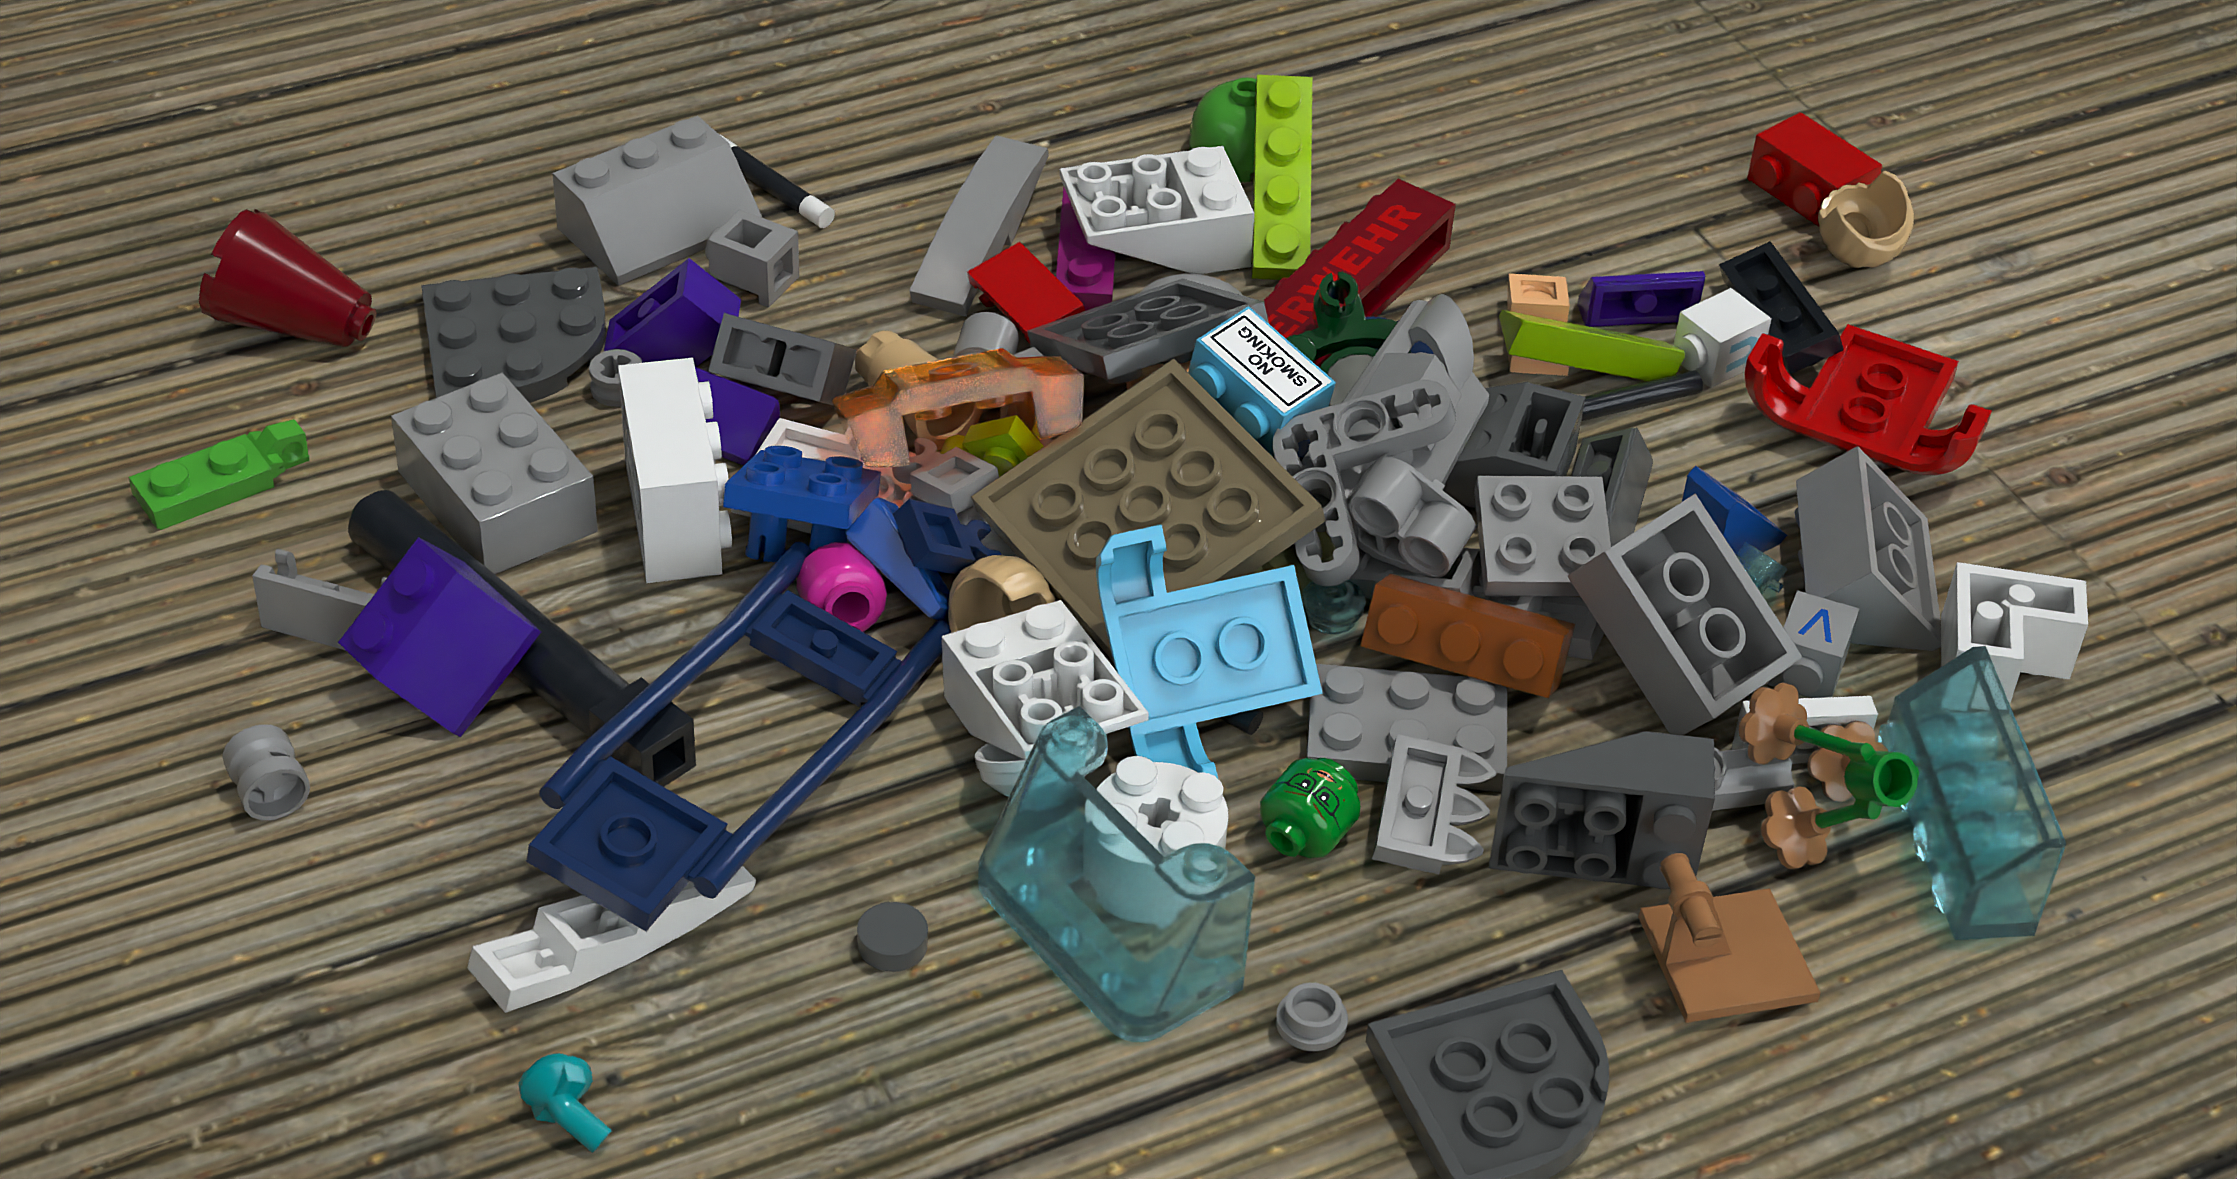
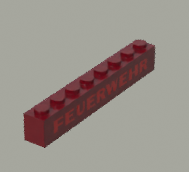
M1397 179L1380 195H1374L1367 203L1365 209L1353 220L1344 222L1337 230L1335 236L1322 248L1314 249L1308 255L1305 263L1291 276L1283 277L1277 283L1273 292L1263 300L1269 324L1285 338L1315 329L1313 321L1314 296L1319 289L1322 279L1327 274L1332 273L1333 281H1337L1338 272L1350 274L1356 280L1365 317H1378L1450 249L1456 204L1401 179ZM1333 353L1313 360V363L1320 368L1321 364Z

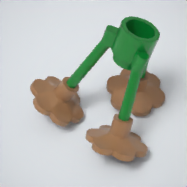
M1782 682L1773 689L1767 687L1757 689L1750 699V712L1745 714L1740 721L1739 737L1743 742L1748 743L1749 758L1755 763L1765 765L1774 758L1786 760L1793 754L1796 746L1804 742L1818 746V749L1808 758L1807 768L1809 774L1816 780L1822 781L1823 793L1830 800L1843 802L1852 796L1856 799L1854 804L1826 811L1816 806L1814 796L1805 787H1795L1788 792L1783 790L1775 791L1768 795L1765 801L1768 817L1761 826L1762 837L1768 846L1777 849V856L1783 866L1788 869H1796L1802 867L1805 863L1809 865L1819 864L1825 859L1827 855L1825 838L1830 833L1831 826L1859 818L1875 820L1879 817L1882 806L1900 807L1908 803L1914 796L1918 785L1919 769L1909 756L1902 752H1889L1883 744L1875 742L1874 730L1865 722L1853 721L1845 727L1832 724L1822 728L1821 731L1809 728L1807 711L1805 707L1798 704L1799 695L1797 689L1791 684Z

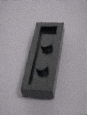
M1771 241L1719 264L1723 281L1727 287L1735 290L1771 318L1768 335L1783 341L1782 359L1790 375L1844 350L1837 329Z

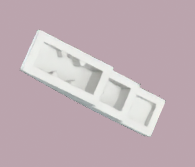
M742 866L717 897L713 899L701 895L695 889L694 883L689 881L647 932L584 895L538 908L532 930L472 946L467 968L506 1013L570 991L642 958L695 929L752 892L756 879Z

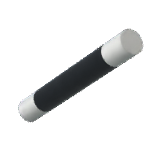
M722 136L729 142L745 178L820 228H826L832 223L835 216L834 209Z

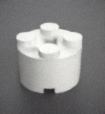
M1132 756L1120 761L1116 767V772L1107 777L1098 786L1090 804L1087 873L1090 880L1094 879L1102 889V898L1111 907L1137 918L1164 920L1176 917L1177 909L1197 902L1196 909H1198L1214 897L1221 885L1228 826V808L1223 797L1221 781L1212 774L1198 773L1181 765L1153 762L1143 756Z

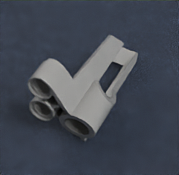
M1439 294L1429 301L1416 300L1410 304L1343 400V402L1361 397L1386 353H1409L1418 341L1427 344L1433 353L1436 354L1462 394L1455 407L1456 422L1452 431L1444 439L1436 442L1431 451L1410 450L1386 457L1388 455L1386 453L1376 461L1340 471L1357 547L1377 560L1430 577L1446 575L1478 526V524L1475 526L1471 514L1445 493L1443 488L1489 401V393L1473 373V343L1467 322L1458 305L1449 296ZM1362 419L1350 428L1348 437L1358 442L1367 441L1378 433L1381 423L1375 419ZM1309 450L1301 461L1304 470L1314 468ZM1317 488L1309 491L1322 505V508L1331 500L1332 492L1327 489Z

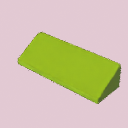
M1502 310L1499 315L1509 355L1644 381L1676 375L1685 358L1684 350L1660 340Z

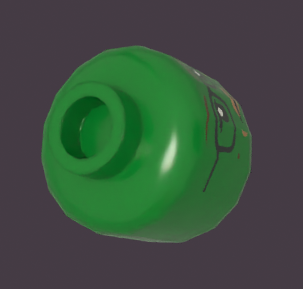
M1304 758L1293 761L1260 801V817L1266 827L1265 835L1270 844L1282 854L1290 857L1300 855L1314 859L1327 856L1360 816V800L1357 795L1358 786L1355 779L1342 765L1331 759L1318 758L1316 760Z

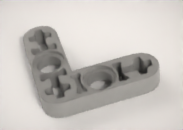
M1432 380L1410 382L1295 416L1281 430L1277 428L1273 437L1275 460L1308 492L1317 488L1327 489L1332 492L1330 502L1323 508L1326 521L1294 543L1296 554L1307 577L1315 584L1322 586L1341 584L1355 573L1359 564V551L1340 471L1376 461L1386 453H1388L1386 457L1431 445L1444 439L1455 425L1456 412L1446 388L1440 383ZM1430 404L1432 417L1420 420L1418 407ZM1397 412V418L1401 428L1396 430L1389 417V414ZM1362 419H1375L1381 423L1378 433L1367 441L1358 442L1348 437L1350 428ZM1309 439V453L1314 468L1304 470L1297 454L1298 442ZM1328 531L1335 547L1333 551L1334 559L1323 563L1320 558L1323 551L1317 532Z

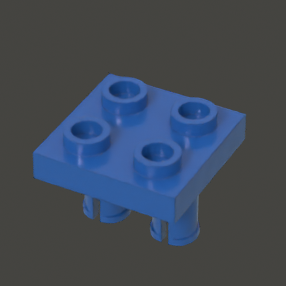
M769 446L765 448V451L760 450L725 483L723 507L751 512L748 545L746 546L745 555L758 560L760 552H764V561L777 562L786 552L788 519L812 523L809 545L812 552L818 547L833 542L848 543L845 532L879 495L881 471L863 468V462L850 457L834 456L827 458L826 461L802 457V451L793 447Z

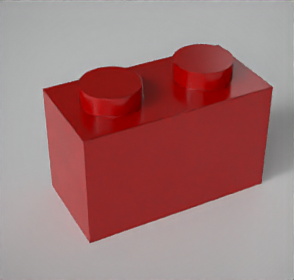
M1799 112L1756 134L1747 179L1820 227L1818 214L1821 210V204L1825 198L1829 197L1833 190H1839L1844 185L1855 186L1858 183L1869 185L1880 175L1883 165L1802 112Z

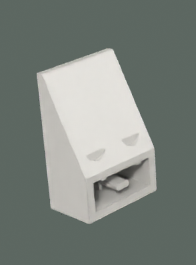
M1223 146L1211 148L1197 147L1189 151L1161 155L1146 154L1132 159L1103 163L1088 162L1081 166L1060 168V178L1088 244L1191 274L1200 275L1251 267L1254 211Z
M1062 600L1037 605L1026 611L986 623H978L970 628L941 636L944 698L972 736L1026 760L1149 720V712Z

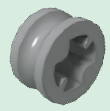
M618 349L604 351L596 355L589 365L590 389L593 398L607 406L621 407L618 365L642 363L641 358L633 352Z

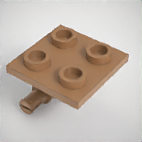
M1675 853L1661 861L1660 871L1671 890L1668 898L1669 904L1640 908L1638 918L1685 1023L1819 1001L1821 992L1770 888L1713 897L1707 884L1697 880L1689 863V858L1685 854Z

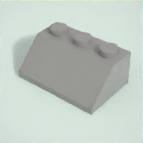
M698 115L678 121L672 126L642 138L633 139L622 146L592 158L583 159L574 165L552 173L557 228L618 286L705 250L711 233L726 223L739 209L762 218L729 142Z
M1858 446L1797 479L1798 508L1795 509L1794 514L1801 534L1802 549L1798 551V558L1804 570L1805 593L1860 608L1851 644L1928 651L1940 648L1941 619L1927 517Z

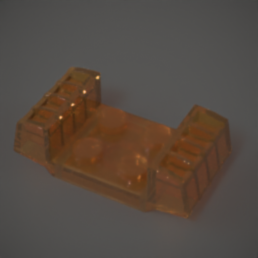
M1000 348L883 370L873 385L832 398V402L849 445L866 467H899L911 465L902 415L914 413L915 420H934L951 415V406L969 402H976V408L979 409L1006 406L1014 402L1012 395L1014 394L1017 416L1040 440L1082 426L1084 375L1078 373L1077 369H1073L1071 364L1068 365L1067 361L1062 360L1061 356L1016 357L1006 349Z

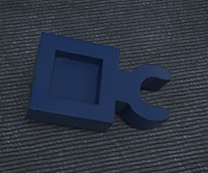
M908 499L893 513L903 539V548L915 567L958 575L961 570L974 564L978 559L991 555H1002L1000 551L991 550L981 543V540L992 531L989 524L976 519L971 520L967 525L960 524L955 509Z

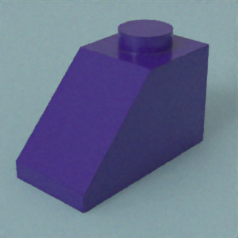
M688 258L609 320L604 351L614 349L627 350L639 356L642 363L693 358L694 365L697 367L713 354L723 314L726 313L739 317L741 299Z

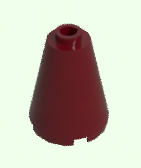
M248 209L241 211L229 223L211 254L221 259L215 277L204 273L200 284L199 305L201 312L212 317L214 320L341 347L350 346L355 339L363 341L371 331L376 318V309L371 307L372 297L369 292L267 213L254 209V212Z

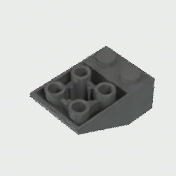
M1529 382L1485 388L1489 393L1488 405L1445 482L1443 491L1462 506L1476 508L1474 488L1477 476H1566L1576 452L1586 397Z
M1644 731L1506 767L1489 858V869L1670 889L1664 875L1660 871V863L1669 855L1683 853L1689 858L1691 868L1695 876H1697L1715 801L1714 739Z

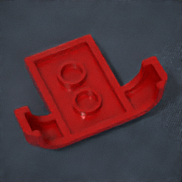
M1849 324L1846 325L1840 336L1844 350L1827 358L1811 388L1801 385L1787 372L1782 359L1784 343L1779 338L1762 333L1747 357L1745 384L1748 394L1758 410L1770 421L1788 431L1846 451H1850L1858 446L1871 460L1913 474L1940 475L1954 471L1964 465L1975 451L1992 413V410L1971 404L1967 407L1963 419L1957 425L1944 430L1928 429L1954 380L1959 361Z

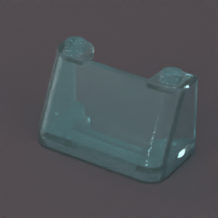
M1078 706L1056 717L1042 727L978 861V889L993 909L1112 1033L1121 1039L1131 1042H1148L1167 1034L1243 990L1255 876L1233 854L1220 846L1209 843H1194L1164 857L1084 778L1085 775L1093 772L1103 764L1107 756V735L1102 727L1086 711Z

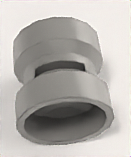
M271 724L255 725L234 735L226 744L222 755L224 766L230 779L237 785L238 796L244 810L251 817L259 820H276L293 813L306 801L310 792L309 779L302 765L295 759L294 748L288 735L281 728Z

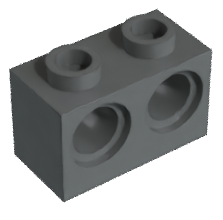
M724 313L708 371L842 407L857 350L835 342Z

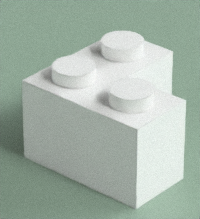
M1957 562L1941 615L1942 705L2007 715L2020 672L2070 679L2088 627L2086 581Z

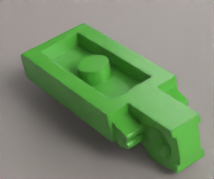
M295 419L268 425L262 432L252 431L247 435L244 434L219 442L214 446L129 477L131 492L154 526L162 530L274 488L273 479L288 468L309 461L306 434Z

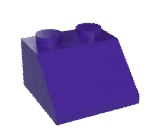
M418 537L338 643L375 679L451 733L461 737L534 643L541 631L464 561Z

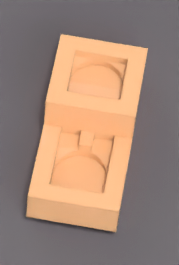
M1509 273L1507 311L1568 322L1570 304L1566 277ZM1508 354L1509 371L1512 373L1568 376L1569 366Z

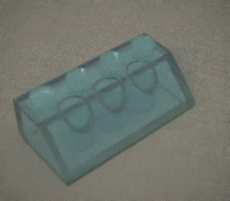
M1986 646L1972 647L1895 696L1888 723L1880 726L1878 742L1883 744L1889 752H1902L1909 756L1919 769L1918 785L1914 796L1908 803L1899 808L1902 812H1908L1914 828L1915 853L1921 862L1926 861L1933 880L1932 896L1934 905L1939 913H1945L1954 940L2034 936L2066 847V841Z

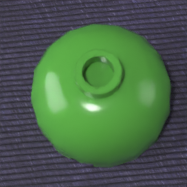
M1254 78L1232 80L1217 85L1208 91L1195 109L1190 125L1189 149L1223 146L1240 182H1250L1251 173H1254L1256 79Z

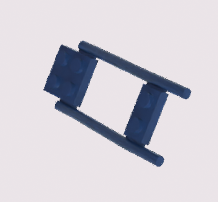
M793 543L718 625L581 744L540 788L539 795L546 805L554 809H562L530 842L526 862L647 932L689 881L694 883L695 889L704 897L711 899L717 897L749 857L892 714L942 654L941 636L951 633L949 624L942 620L934 622L902 661L897 659V651L786 590L798 577L805 558L812 553L810 547L805 543ZM745 635L750 638L749 645L861 708L732 834L726 830L727 823L612 758L611 755Z

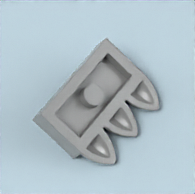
M1397 733L1392 748L1372 860L1439 875L1442 865L1466 863L1483 855L1484 849L1471 835L1454 826L1480 821L1489 816L1490 810L1477 796L1460 787H1470L1485 783L1495 778L1496 771L1484 758L1467 749Z

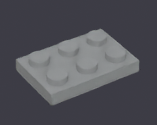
M1316 664L1323 694L1311 696L1309 699L1306 758L1316 760L1318 758L1331 759L1342 765L1357 780L1386 782L1392 748L1396 735L1399 733L1464 748L1476 753L1496 771V776L1480 785L1460 788L1493 792L1502 791L1505 768L1507 767V687L1473 677Z

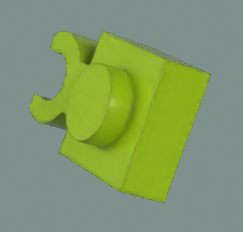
M1017 415L971 425L966 436L953 435L948 437L940 454L943 455L951 449L958 447L996 466L1000 477L1044 446Z

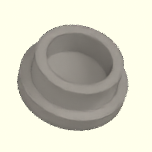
M1320 983L1300 984L1290 990L1278 1005L1276 1014L1277 1030L1286 1042L1296 1048L1307 1051H1322L1335 1046L1345 1036L1348 1024L1347 1010L1339 995L1326 985Z

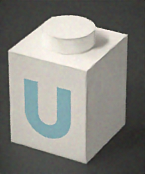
M1730 288L1680 312L1673 346L1684 350L1685 358L1681 365L1688 371H1698L1702 381L1712 388L1745 372L1747 357L1761 334L1768 335L1771 318Z

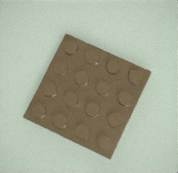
M1175 359L1169 361L971 496L976 511L1019 558L1033 565L1043 575L1044 579L1049 583V588L1055 598L1062 600L1083 629L1112 661L1113 658L1096 579V558L1111 535L1162 524L1167 551L1163 554V573L1168 593L1250 575L1326 521L1322 505Z

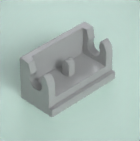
M276 549L277 575L273 567L263 564L252 575L261 627L345 650L338 641L374 594L299 575L293 553ZM387 577L382 578L381 585L384 583Z

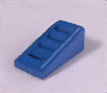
M875 498L845 532L846 538L929 618L942 620L949 624L948 607L950 592L940 574L935 570L913 566L911 559L903 548V539L893 516V513L899 507L882 498Z

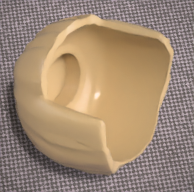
M1883 171L1869 185L1858 183L1855 186L1844 185L1839 190H1833L1829 197L1825 198L1821 204V210L1818 214L1819 231L1828 251L1843 264L1854 268L1878 267L1891 261L1903 251L1913 230L1914 211L1905 185L1895 174Z
M991 555L978 559L974 564L961 570L954 579L949 594V627L951 633L970 628L978 623H986L1026 611L1037 605L1055 602L1056 599L1049 588V583L1033 565L1018 557Z

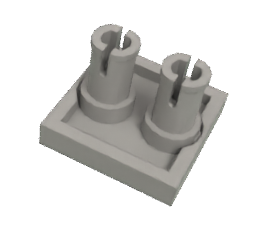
M1477 476L1474 495L1484 596H1580L1567 575L1611 547L1603 477Z

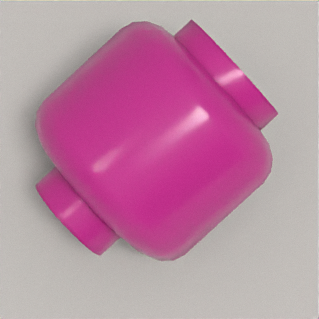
M833 542L818 547L805 558L797 577L796 588L799 597L862 632H865L878 621L885 609L887 591L878 568L853 544Z

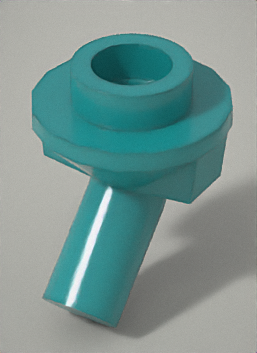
M550 1054L538 1059L522 1075L518 1083L521 1099L531 1106L536 1120L557 1122L592 1153L596 1151L612 1132L606 1124L578 1101L588 1091L593 1082L591 1067L585 1060L565 1054Z

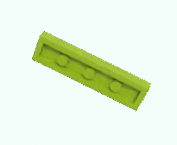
M1257 74L1255 88L1252 279L1281 280L1283 277H1289L1305 263L1310 254L1313 77Z

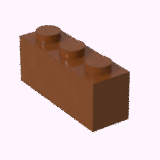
M1389 574L1375 584L1360 646L1549 698L1560 686L1576 624Z

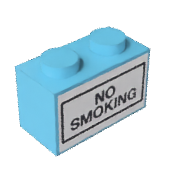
M1249 306L1196 339L1188 373L1272 457L1274 456L1273 437L1277 428L1281 430L1295 416L1329 407L1336 384L1332 378Z

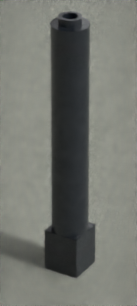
M380 490L362 498L355 505L348 524V533L351 540L389 572L394 570L417 538L420 537L464 561L533 623L541 633L511 673L588 737H591L650 685L642 677L629 684L394 492ZM670 702L615 751L611 757L664 787L696 766L694 719L673 702Z

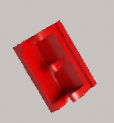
M1021 242L1014 244L967 271L969 283L975 289L979 288L983 292L979 300L986 307L996 305L1025 334V338L1029 343L1027 330L1085 311L1084 304Z

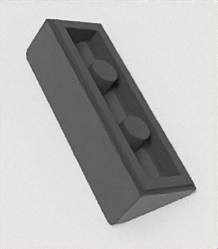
M1628 428L1583 438L1571 477H1603L1611 547L1634 533L1653 466L1652 456L1638 428Z

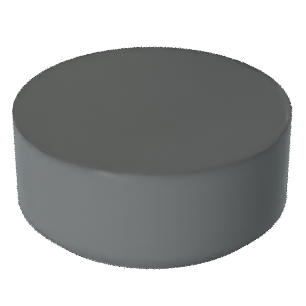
M885 902L871 907L861 916L858 922L857 945L859 954L867 964L883 971H902L915 966L923 959L928 948V924L924 915L915 907L901 902Z

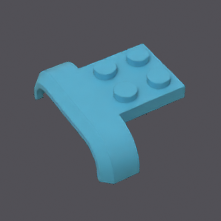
M1162 524L1111 535L1096 558V579L1115 670L1149 712L1148 721L1128 727L1135 756L1146 757L1153 762L1177 764L1198 773L1212 774L1218 778L1215 763L1208 759L1202 746L1196 725L1197 722L1323 694L1294 565L1167 593L1163 573V554L1167 551Z

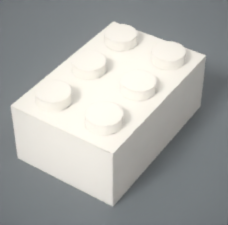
M693 358L618 365L625 463L646 583L722 575L721 549L732 548V533L728 510L719 511V506H723L725 483L729 479L726 463L715 464V460L721 459L718 423H706L705 420L713 418V404L709 381L698 382Z

